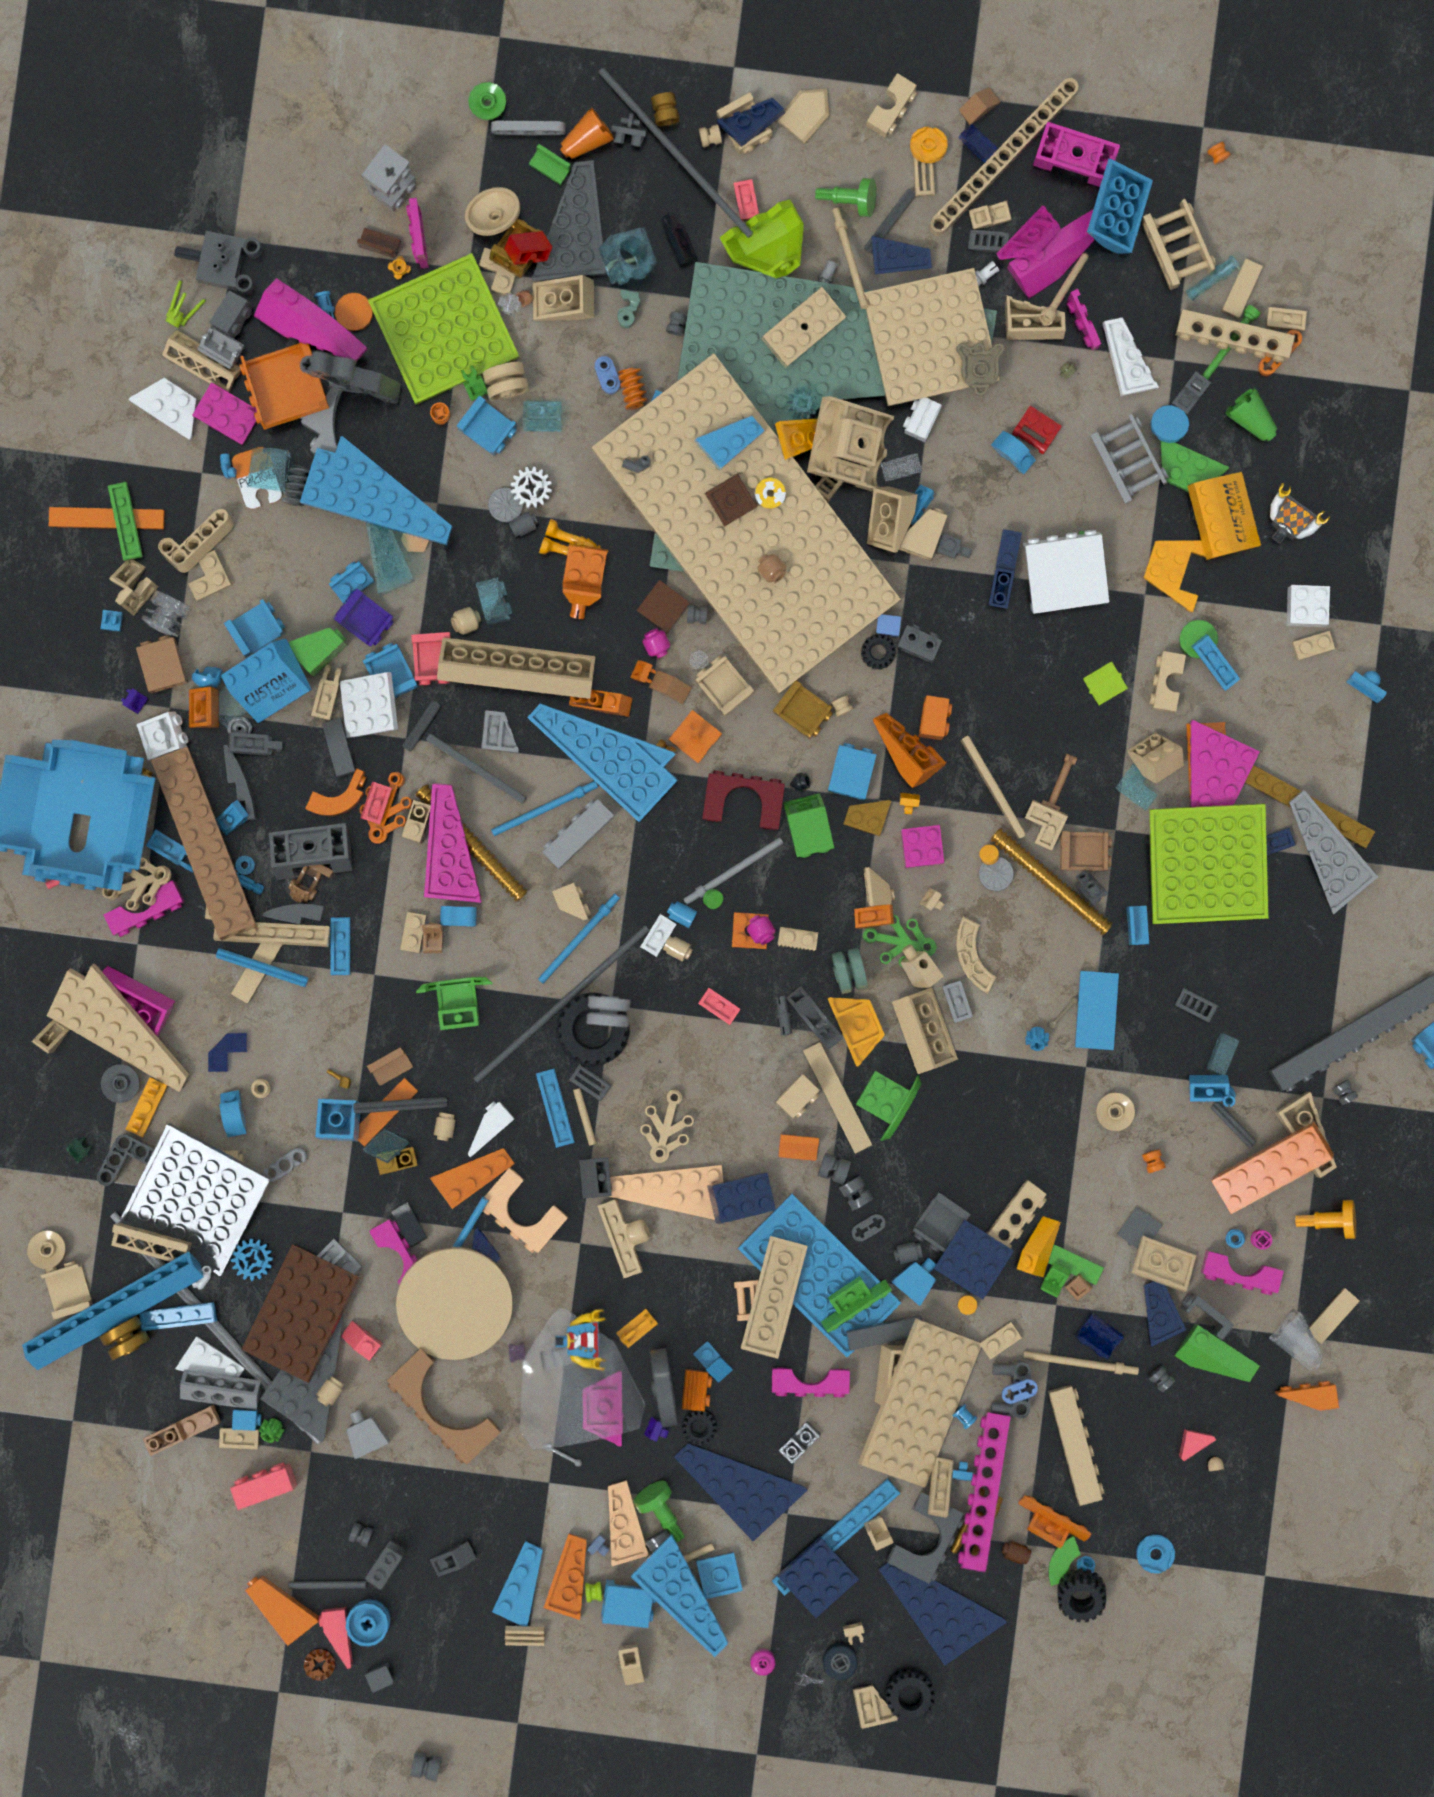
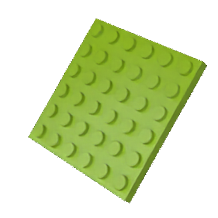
M472 253L368 300L415 404H419L463 384L467 380L462 376L461 370H464L466 374H470L472 372L471 365L476 369L478 376L483 375L482 373L489 368L520 358Z
M1265 803L1149 809L1153 924L1268 918Z

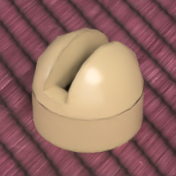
M1213 1457L1209 1460V1472L1224 1469L1220 1458Z

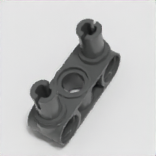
M1013 1361L1010 1364L993 1363L992 1374L1008 1375L1012 1378L1011 1384L1024 1379H1031V1367L1025 1361ZM1020 1365L1027 1367V1372L1024 1375L1017 1374V1368ZM1026 1383V1387L1020 1389L1021 1392L1027 1390L1028 1393H1031L1032 1385ZM1018 1390L1011 1391V1399H1013L1014 1394L1019 1393ZM1031 1397L1012 1404L992 1402L991 1413L1008 1414L1011 1417L1020 1419L1026 1418L1030 1413ZM1019 1404H1024L1026 1407L1022 1414L1016 1413L1015 1410Z

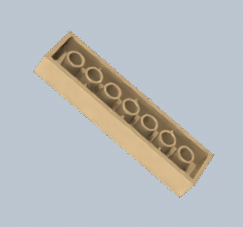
M443 638L438 662L437 680L590 699L595 656Z

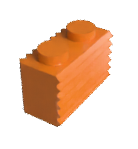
M685 1369L682 1409L705 1411V1407H709L710 1395H706L707 1387L711 1388L712 1376H708L707 1371Z

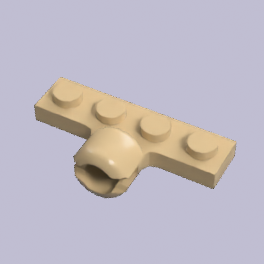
M617 1199L598 1205L623 1277L627 1278L643 1272L635 1246L648 1241L650 1238L649 1229L645 1221L639 1219L626 1223Z

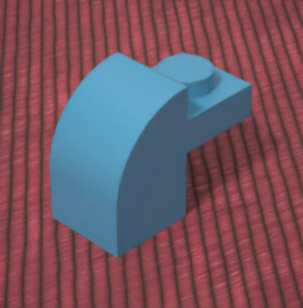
M1002 431L991 444L1001 457L1009 460L1022 474H1025L1036 461L1029 453L1030 450L1021 441L1005 431Z
M239 1090L221 1093L220 1113L227 1137L247 1134Z

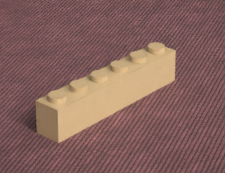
M1071 1385L1049 1390L1050 1401L1078 1504L1081 1506L1102 1500L1101 1494H1104L1102 1483L1097 1481L1096 1476L1099 1475L1097 1465L1092 1463L1091 1457L1094 1456L1092 1446L1087 1444L1086 1438H1089L1087 1427H1083L1081 1419H1084L1081 1407H1077L1076 1401L1079 1400L1077 1390L1073 1389Z

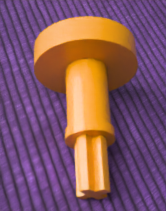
M1343 1200V1212H1315L1314 1215H1300L1295 1218L1296 1227L1315 1226V1229L1343 1227L1345 1239L1356 1238L1354 1200Z

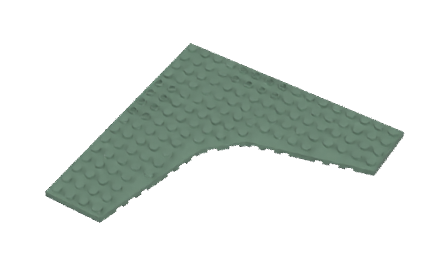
M695 262L677 381L712 354H715L777 437L775 423L805 419L820 408L822 397L831 396L847 400L885 396L866 310L861 309L854 287L786 276L774 278L762 272ZM823 287L845 314L846 318L785 369L761 338ZM864 289V292L873 291V290ZM984 309L992 344L997 311ZM802 323L801 329L807 330L808 326ZM654 533L649 567L684 572Z

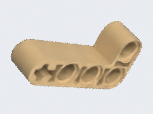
M218 509L180 546L173 539L164 538L159 542L158 548L165 559L178 571L188 572L232 530L234 522L226 510Z

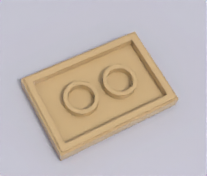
M1142 1236L1131 1273L1186 1292L1197 1255Z

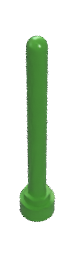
M1248 305L1244 310V318L1240 323L1249 324L1257 320L1261 314L1260 311ZM1232 333L1230 336L1232 341H1237L1239 338L1236 333ZM1228 347L1227 350L1221 349L1202 374L1207 380L1210 378L1231 348Z

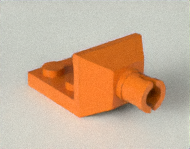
M569 544L562 588L564 595L572 603L570 616L576 618L577 611L579 610L578 619H584L586 606H590L601 598V584L607 555L606 549Z

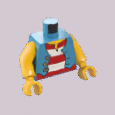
M595 1310L592 1313L579 1316L570 1323V1327H567L566 1336H555V1347H567V1355L570 1356L571 1361L581 1367L605 1370V1368L599 1366L601 1361L606 1362V1360L599 1358L598 1322L605 1320V1318H599V1313L604 1310Z

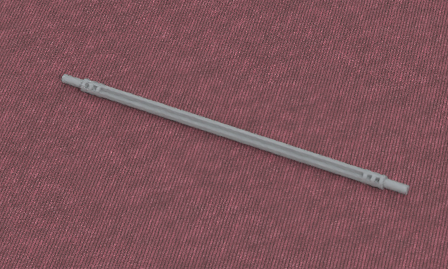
M114 1212L110 1217L115 1223H121L120 1215ZM135 1240L137 1246L141 1249L149 1246L146 1241ZM142 1254L155 1270L166 1264L162 1259ZM187 1287L177 1292L187 1305L201 1303ZM218 1321L204 1323L255 1380L261 1381V1386L266 1391L273 1381L245 1351L241 1350L242 1347ZM305 1431L316 1444H319L321 1442L320 1440L312 1436L310 1433Z

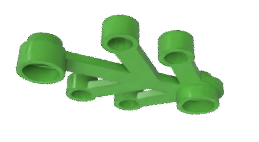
M893 915L897 919L896 924H891L890 926L894 928L899 937L880 934L874 928H867L863 932V939L867 943L880 941L898 945L889 952H884L880 955V961L883 964H888L893 957L903 952L902 949L909 944H912L916 951H925L929 956H932L937 948L933 939L925 938L915 919H909L906 927L913 931L918 941L910 940L896 915ZM910 921L915 922L916 926L914 928L909 927ZM868 932L874 933L873 939L867 937ZM928 943L931 946L929 951L924 950V944ZM884 954L889 956V960L887 962H884L882 960V956ZM906 956L901 957V958L899 959V961H898V963H899V965H900L901 967H902V965H901V960H902L903 958H906Z

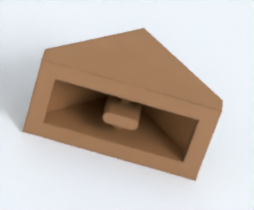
M990 87L975 93L959 109V112L969 125H972L1001 102Z
M657 670L649 688L682 705L692 688L674 676Z

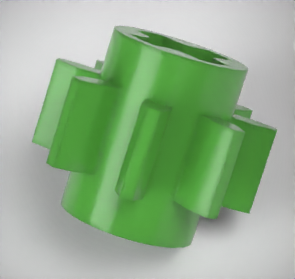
M272 1418L269 1421H263L259 1432H261V1438L264 1441L272 1443L274 1440L277 1442L280 1440L284 1430L281 1429V1422Z

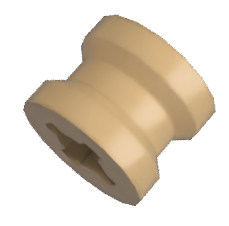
M848 695L830 703L836 710V717L854 710L853 706L848 702Z

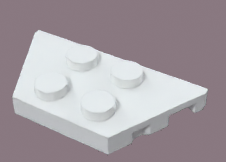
M166 378L159 380L129 398L130 402L188 440H192V430L195 417L192 414L196 409V398Z

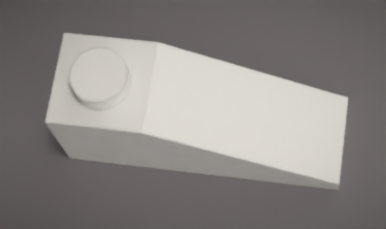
M492 1102L486 1108L488 1112L484 1114L468 1153L470 1157L515 1119L501 1102L497 1104Z

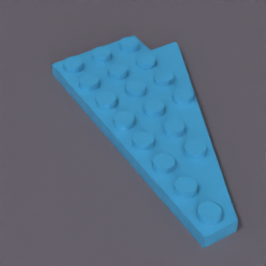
M342 436L340 437L335 453L317 448L301 496V504L443 545L448 544L453 528L452 525Z
M542 703L527 717L638 822L649 813L678 781L665 768L668 762L676 755L674 751Z

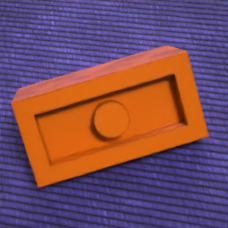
M780 1134L778 1156L816 1161L819 1138Z

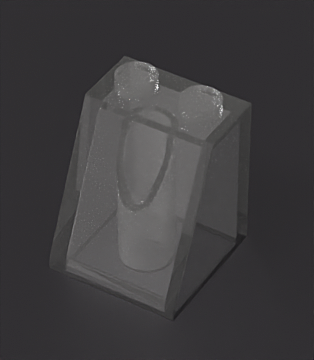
M1292 1309L1269 1339L1307 1370H1317L1323 1361L1321 1359L1324 1356L1303 1314Z

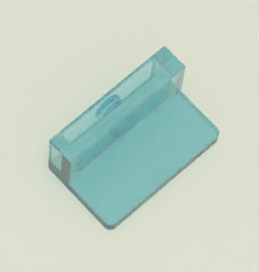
M1220 1033L1206 1069L1220 1075H1226L1239 1040Z

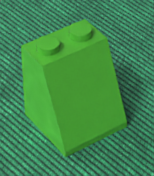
M330 627L288 642L297 661L313 677L347 646L344 643L346 638L337 629L333 631Z
M820 793L783 802L797 857H809L812 853H825L834 848L825 805Z

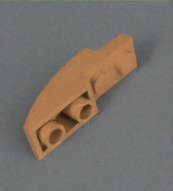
M214 1405L143 1438V1441L150 1456L220 1424L221 1420Z

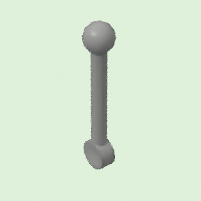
M549 1443L545 1446L546 1451H553L572 1461L575 1466L579 1467L582 1465L580 1459H574L553 1448L552 1444Z

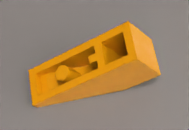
M1044 1216L1041 1218L1022 1250L1017 1266L1018 1270L1044 1277L1061 1222Z

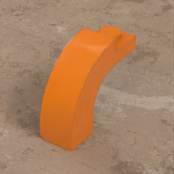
M356 769L349 787L340 796L325 797L312 792L305 809L322 816H337L350 811L361 801L365 794L358 790L359 787L362 788L367 778L364 776L365 772Z

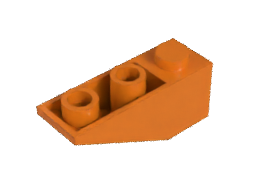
M591 689L590 699L571 696L569 706L629 717L633 698L623 694Z
M1329 1380L1320 1381L1315 1386H1311V1383L1300 1384L1299 1388L1293 1389L1292 1386L1280 1387L1279 1391H1275L1280 1397L1319 1411L1339 1408L1336 1385L1330 1383Z

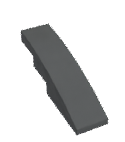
M223 745L227 782L230 785L236 784L237 800L240 803L245 802L246 812L249 815L247 820H257L254 798L243 768L235 754L228 753L229 746Z

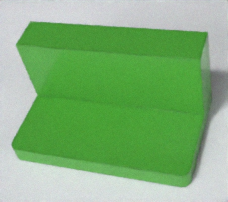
M538 144L537 152L529 162L531 167L559 185L563 184L571 171V165L540 144Z

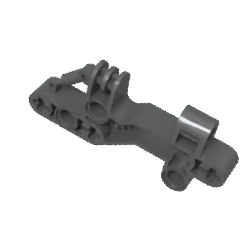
M314 351L312 356H305L300 362V369L304 373L315 378L325 379L331 386L339 390L370 394L389 403H398L401 383L381 373L356 367V360L334 357L324 352Z

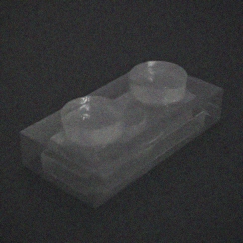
M917 453L880 463L885 483L922 472Z

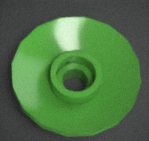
M490 82L480 83L470 92L468 98L469 108L476 117L483 120H492L500 116L504 111L506 96L498 85ZM489 100L491 101V104L489 106L484 105V102Z

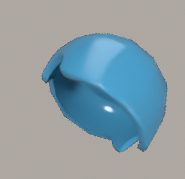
M205 667L204 671L200 673L199 669H196L192 674V680L201 688H215L221 683L223 670L216 667Z

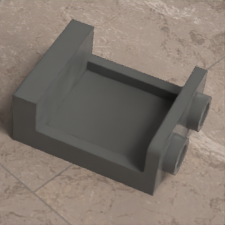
M937 1192L912 1228L915 1232L913 1236L922 1242L924 1239L930 1242L929 1247L939 1253L940 1250L944 1252L964 1219L967 1221L971 1214Z
M1194 1293L1186 1295L1181 1302L1183 1304L1181 1308L1184 1311L1190 1313L1196 1305L1218 1322L1211 1332L1221 1340L1225 1338L1234 1326L1232 1322Z
M390 1540L365 1579L381 1590L407 1550Z

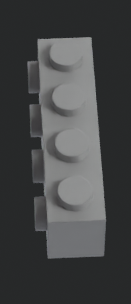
M598 799L596 801L591 800L585 806L586 811L582 815L580 813L575 815L571 819L572 824L568 828L564 826L557 833L559 837L554 842L550 840L543 846L545 849L543 853L558 869H561L614 818V815Z

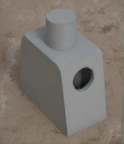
M360 1409L349 1414L354 1425L347 1428V1434L355 1459L390 1442L373 1416L364 1419Z

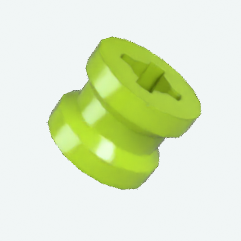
M601 1581L596 1582V1584L585 1583L587 1603L593 1600L603 1601Z

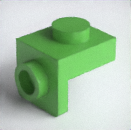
M1053 1263L1044 1277L1041 1290L1058 1297L1071 1271Z

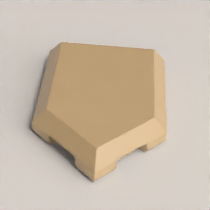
M827 89L801 90L787 105L785 114L776 121L805 144L829 116Z

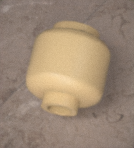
M471 607L455 611L453 618H451L455 632H459L462 635L477 630L481 621L478 611H474Z

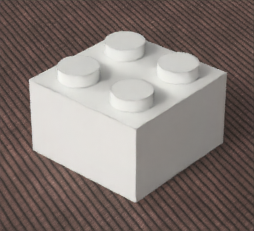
M1291 585L1288 587L1287 626L1326 627L1329 625L1330 586Z

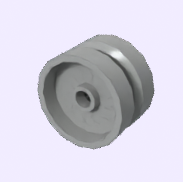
M612 996L589 997L588 1007L600 1009L599 1013H588L586 1024L628 1027L629 1017L617 1014L618 1011H629L631 1000Z

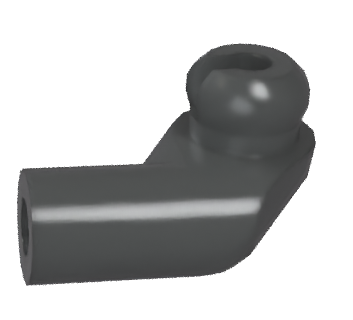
M646 455L635 462L625 458L621 467L635 473H640L648 469L651 460Z

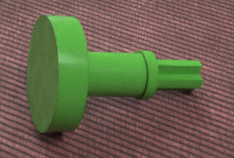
M862 178L859 189L840 188L838 186H835L834 189L817 188L815 190V199L832 200L834 204H856L859 216L871 217L876 204V182L873 178Z
M665 1481L652 1483L635 1497L633 1503L640 1513L653 1511L660 1521L662 1528L668 1529L675 1541L679 1542L685 1536L676 1523L677 1517L666 1504L672 1490Z

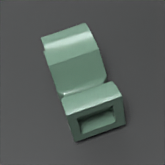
M620 290L622 300L629 302L630 305L619 309L617 315L618 322L622 328L629 329L634 325V313H637L641 305L640 295L637 292Z

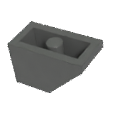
M465 1542L431 1558L430 1561L439 1577L463 1568L476 1560V1557L469 1543Z

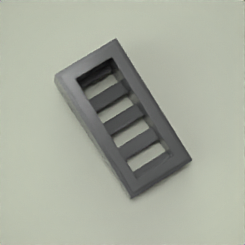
M971 230L968 249L997 253L1008 242L1009 233ZM976 236H979L978 245H974ZM983 237H987L986 246H982ZM991 238H995L994 246H990ZM999 239H1002L1001 247H997Z
M1183 988L1175 1004L1177 1007L1208 1023L1212 1022L1219 1008L1218 1005ZM1187 995L1191 996L1186 1006L1182 1005ZM1195 998L1197 1002L1192 1010L1190 1006ZM1201 1002L1205 1003L1200 1013H1198L1197 1010ZM1208 1006H1211L1212 1008L1207 1017L1204 1016Z

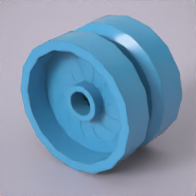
M366 1599L358 1602L346 1619V1630L351 1640L360 1646H372L379 1643L390 1627L391 1618L388 1609L377 1600ZM366 1620H370L371 1625L366 1624Z

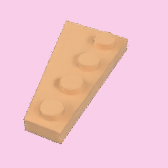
M627 1480L608 1485L612 1566L649 1556Z

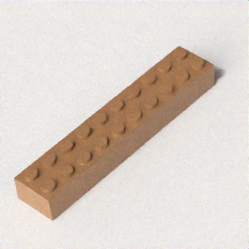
M184 747L151 760L219 939L222 941L258 927L189 748Z

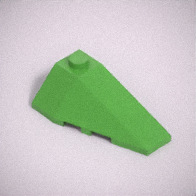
M1196 1323L1174 1355L1191 1367L1247 1382L1251 1381L1260 1367Z

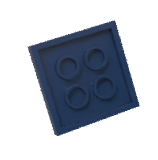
M964 1219L933 1269L983 1300L1014 1251Z
M821 1537L777 1575L815 1618L859 1580Z

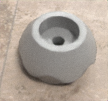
M235 717L229 722L227 730L228 733L250 734L252 725L244 717Z

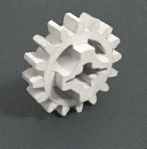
M526 467V472L524 473L519 470V477L513 476L516 483H511V486L515 488L511 490V493L517 494L514 500L518 501L520 499V506L526 503L527 509L531 505H534L536 509L538 503L543 506V500L550 499L547 493H552V489L548 488L552 483L551 481L546 482L549 476L548 474L542 476V469L536 472V467H533L532 471H529L528 467ZM532 476H536L542 481H536ZM526 478L524 484L519 486L521 480ZM529 480H531V484H533V486L535 487L533 491V496L530 490L527 489L529 488L530 484ZM544 489L542 495L537 498L538 493ZM521 494H526L530 497L531 500L523 498Z

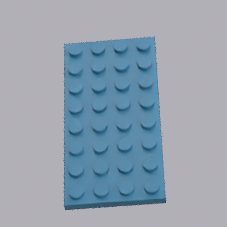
M793 1194L738 1247L761 1271L770 1236L808 1245L793 1304L846 1357L854 1351H850L848 1348L846 1330L882 1323L901 1304L889 1292L886 1297L880 1298L869 1308L862 1310L854 1318L841 1324L836 1330L827 1333L821 1321L836 1312L828 1299L830 1295L859 1276L868 1289H871L880 1281Z

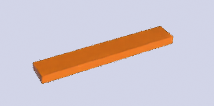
M49 507V527L117 529L113 509ZM133 509L137 529L164 530L165 510Z

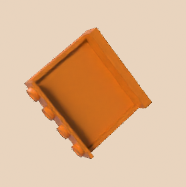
M299 343L245 361L244 357L240 356L242 364L239 366L242 375L247 377L244 383L247 391H251L252 394L249 399L252 407H256L257 410L254 416L257 424L261 423L264 430L329 408L321 379L312 377L300 369L302 358L312 356L310 344Z

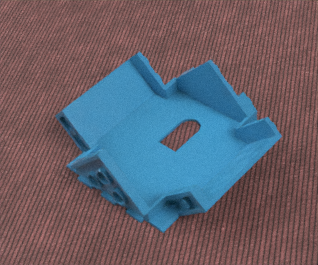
M53 739L52 744L45 743L42 761L5 755L0 783V851L7 852V849L14 850V854L24 855L22 875L35 877L34 881L46 882V879L60 881L59 885L71 887V883L84 885V889L96 891V887L121 891L124 872L132 873V869L139 870L155 778L141 775L144 758L129 756L127 751L74 740ZM74 813L91 816L86 845L80 852L72 851L69 846Z

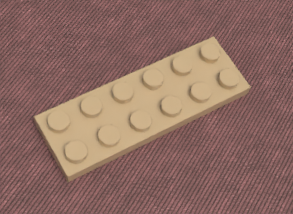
M770 1236L741 1349L774 1358L779 1357L808 1245Z

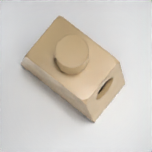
M912 944L902 949L906 958L901 961V965L913 987L930 988L944 977L925 951H916Z

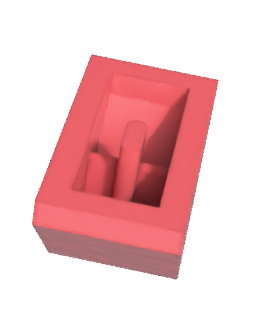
M1184 1429L1179 1456L1185 1461L1216 1439L1211 1434Z

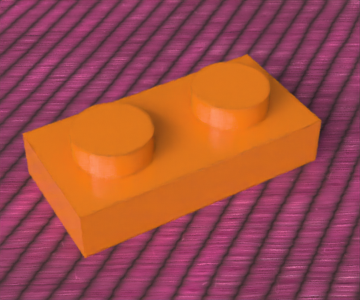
M891 904L854 909L855 928L857 929L894 924L893 905Z

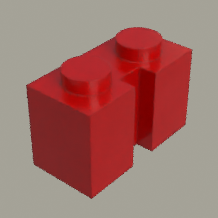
M543 231L511 234L504 249L513 264L518 265L526 264L529 260H533L534 263L547 261L553 247Z

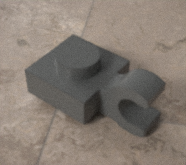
M943 534L937 553L955 559L956 554L969 558L972 549L960 546L961 540Z

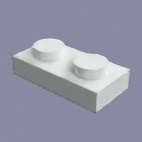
M660 914L640 947L657 957L677 924Z

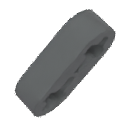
M879 1214L869 1216L852 1228V1237L856 1241L868 1239L885 1227V1219ZM876 1217L877 1220H882L879 1228L876 1226L869 1228V1225L873 1223V1218ZM858 1227L860 1229L867 1227L868 1230L863 1233L864 1237L855 1236Z

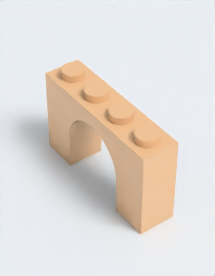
M510 1167L486 1194L485 1198L489 1201L483 1212L488 1216L492 1214L496 1217L495 1222L502 1228L505 1226L511 1230L509 1234L516 1240H523L526 1243L524 1245L525 1248L531 1253L534 1251L539 1253L566 1221L568 1216L553 1205L545 1216L534 1225L523 1226L516 1223L509 1215L508 1201L525 1179Z

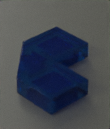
M227 1033L208 1052V1072H228V1052H247V1033Z

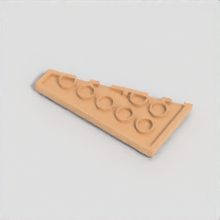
M722 1165L610 1177L612 1196L609 1197L715 1220L707 1186L723 1182Z

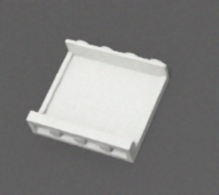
M1087 530L1085 534L1077 535L1076 532L1067 533L1066 537L1058 538V535L1047 536L1046 540L1031 538L1028 539V542L1023 543L1026 552L1031 594L1030 606L1033 614L1109 603L1103 541L1100 532Z

